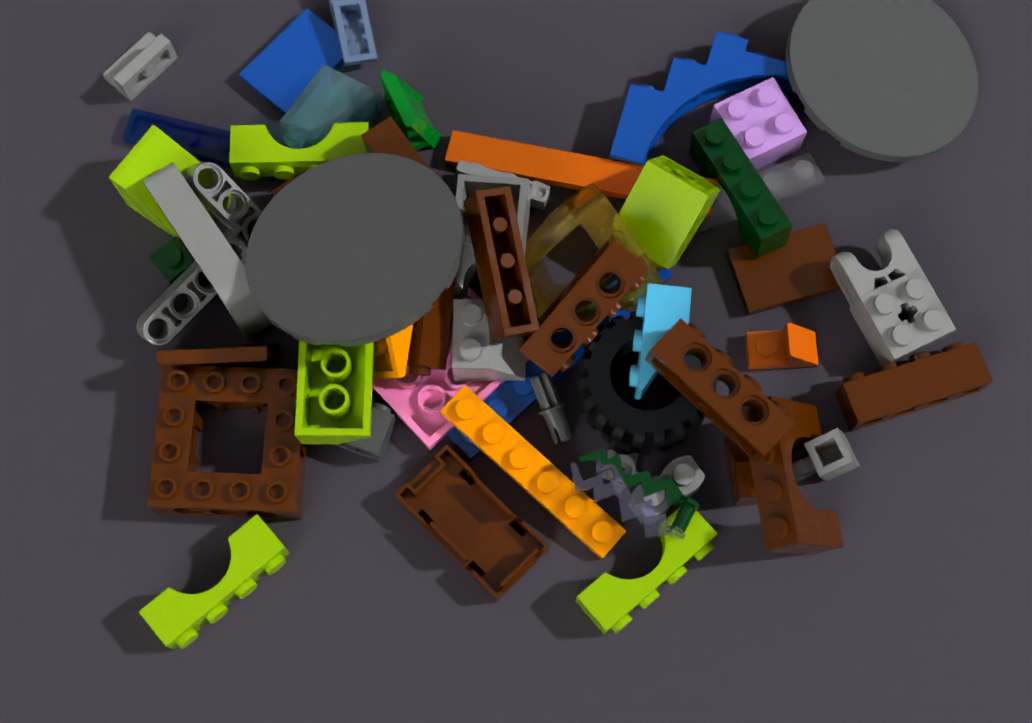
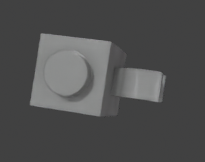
M836 428L804 443L809 456L792 463V470L797 481L804 480L816 472L819 477L829 481L860 465L845 434Z

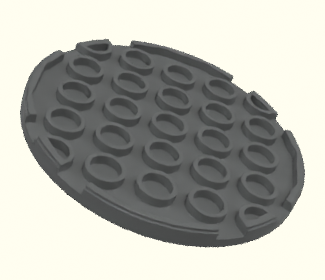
M809 0L794 20L789 31L785 55L787 74L793 92L798 94L805 107L804 112L822 132L826 130L830 135L839 140V145L867 158L889 162L918 160L923 156L940 151L952 142L966 127L973 114L978 96V74L975 59L959 27L932 0Z
M360 153L332 159L296 177L283 187L264 208L251 232L246 251L245 268L249 289L254 300L271 323L291 334L297 340L318 346L323 344H343L344 347L376 342L392 336L418 321L433 308L432 303L440 296L443 290L449 289L461 263L459 260L463 244H465L463 218L450 188L435 172L421 163L387 153Z

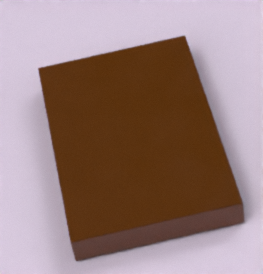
M825 223L790 232L787 245L756 259L747 244L730 248L726 251V256L747 316L841 290L830 269V261L836 255V251Z
M278 343L172 347L156 351L157 364L182 365L267 361L278 355Z

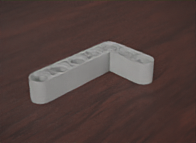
M210 162L195 163L187 170L185 180L196 196L227 227L222 234L229 244L234 245L237 256L245 266L246 251L250 238L247 227L253 219L257 221L263 211L218 165ZM204 168L212 176L211 184L207 188H203L198 182V174ZM229 194L236 200V207L231 213H227L223 208V200ZM196 261L139 317L136 328L141 338L154 345L167 344L217 294L211 283L205 287L199 284L198 276L202 270ZM184 293L187 296L188 304L184 310L176 312L173 306L174 299L177 295ZM154 319H161L163 322L162 332L158 336L151 337L148 333L150 322Z
M172 162L143 179L142 181L217 292L246 340L273 325L253 298L249 289L245 266L176 165Z

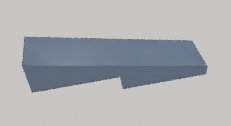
M328 0L344 66L377 62L378 58L366 1Z

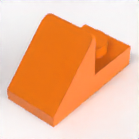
M786 323L782 331L746 332L747 369L818 367L819 365L815 331L793 323Z

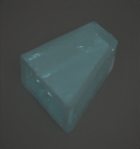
M323 65L280 120L282 141L294 149L308 148L321 142L328 135L334 123H370L379 118L382 113V93Z

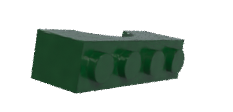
M721 118L693 131L689 154L703 176L716 179L727 194L737 217L739 232L756 259L787 245L792 223L724 120Z

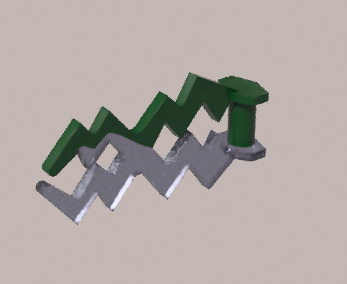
M604 448L580 456L579 462L597 461L595 474L612 469L613 482L604 485L601 474L583 481L577 464L571 463L575 492L579 493L593 488L594 503L611 496H616L619 500L622 522L642 516L646 538L669 535L677 540H683L685 531L695 511H698L700 507L697 501L682 494L669 474L662 476L654 482L649 470L626 476L623 473L619 454L606 459ZM641 483L644 497L665 490L667 507L678 502L681 505L672 525H667L665 512L655 518L652 499L632 505L629 489Z

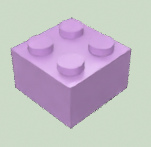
M774 77L714 104L709 124L721 118L724 120L756 170L800 150L807 134L806 129Z

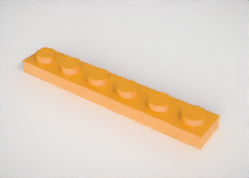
M466 385L442 408L440 414L600 559L604 558L626 533V530Z

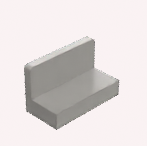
M148 32L103 73L106 81L129 101H132L178 57L169 39L163 34L156 37L151 32Z

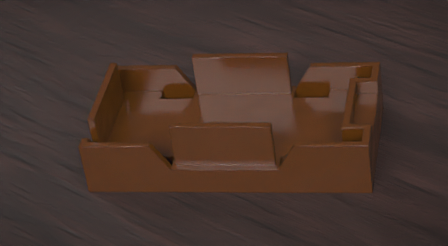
M447 444L409 483L406 482L394 494L396 500L496 602L549 552L550 546L524 520L518 518ZM465 472L475 483L470 486L459 474ZM422 510L434 521L429 523L430 526L420 516ZM515 522L526 534L521 537L510 524ZM472 562L485 573L482 577L469 567Z

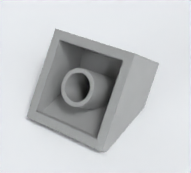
M453 299L452 369L454 381H526L525 355L519 351V341L522 337L492 342L483 299Z

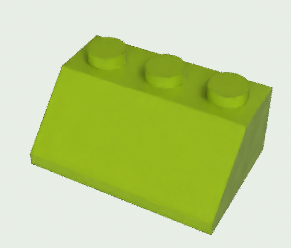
M299 340L295 436L301 444L339 445L371 437L374 342L344 347L343 344H323L318 346Z

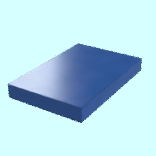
M307 8L239 73L240 79L289 119L344 64L336 31Z

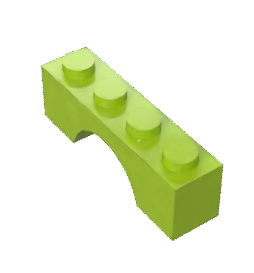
M334 123L328 135L321 142L303 149L289 148L279 144L271 137L266 125H231L229 163L235 177H240L244 180H257L260 177H275L288 180L299 173L303 174L313 167L332 159L368 153L361 134L370 129L369 123Z
M680 507L660 524L657 532L661 541V558L659 564L652 572L637 579H620L604 572L577 596L575 602L604 635L611 629L616 634L633 620L629 615L630 612L638 605L646 609L660 596L657 589L663 583L668 581L672 586L688 571L684 567L687 562L693 557L700 561L715 548L711 541L718 533L698 511H695L684 535L670 528Z
M258 514L228 537L231 548V561L226 575L216 586L199 594H184L168 587L139 611L140 615L166 647L175 650L178 647L184 649L199 636L197 631L208 622L213 624L220 620L228 612L227 606L237 597L239 599L247 597L257 588L256 581L266 573L272 575L284 566L287 561L285 557L290 552Z

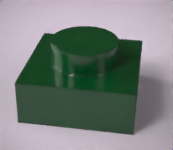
M177 236L149 256L150 260L170 284L195 261Z

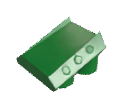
M383 70L380 73V80L385 92L383 94L384 100L392 119L416 151L422 148L435 149L443 135L433 128L421 104L424 97L395 74Z

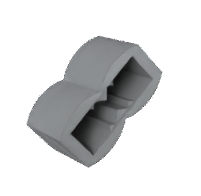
M686 455L670 462L661 473V476L651 477L654 482L662 476L669 474L685 497L691 498L705 479V474L690 455ZM641 483L634 489L628 502L629 508L642 525L657 522L666 515L671 507H667L665 490L644 497Z

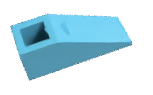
M648 283L645 295H638L636 317H642L641 330L635 329L632 351L639 352L638 365L631 364L629 387H636L634 399H641L658 374L645 360L649 351L680 319L687 324L689 323L692 288Z

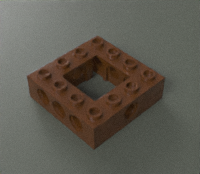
M163 365L147 507L158 515L253 518L258 514L261 519L301 520L307 444H301L295 436L298 369ZM195 408H216L218 412H226V409L252 410L253 413L261 414V410H267L261 474L197 472L199 467V459L196 457L198 434L203 430V420Z

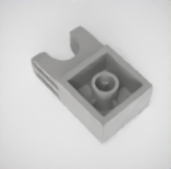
M458 174L455 199L463 218L465 244H463L459 260L461 264L456 274L454 299H463L467 296L469 283L478 273L463 201L477 190L510 186L525 256L531 202V189L527 178Z
M895 229L883 232L876 245L882 261V270L872 271L866 269L851 252H840L834 255L830 261L831 272L851 306L849 310L880 366L891 362L897 363L942 341L956 330L905 239ZM898 315L903 317L904 321H901Z

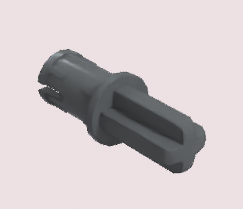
M542 372L531 377L530 382L541 408L538 413L544 416L553 439V444L559 443L560 440L563 442L574 437L575 434L563 408L566 403L565 401H560L551 376L546 372Z

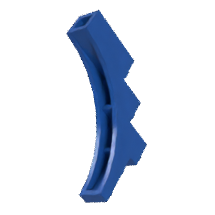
M716 31L707 65L699 64L697 61L689 58L679 59L674 57L664 92L658 91L650 85H635L631 83L610 151L609 160L644 166L649 154L662 135L680 118L705 103L723 96L740 93L774 77L782 92L797 94L791 88L786 61L770 58L761 52H747L745 50L748 39L741 38L734 33Z

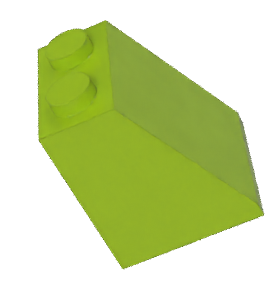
M152 125L111 173L109 179L129 207L173 237L177 236L182 242L142 180L172 162L185 178L189 167L201 162L162 130ZM204 168L198 174V182L203 188H207L211 184L212 176ZM231 194L227 195L223 200L225 211L230 204ZM200 200L206 211L214 220L216 215Z
M664 155L647 160L608 235L614 234L631 250H635L645 256L644 261L650 266L659 270H663V268L669 270L678 262L709 209L719 196L722 188Z

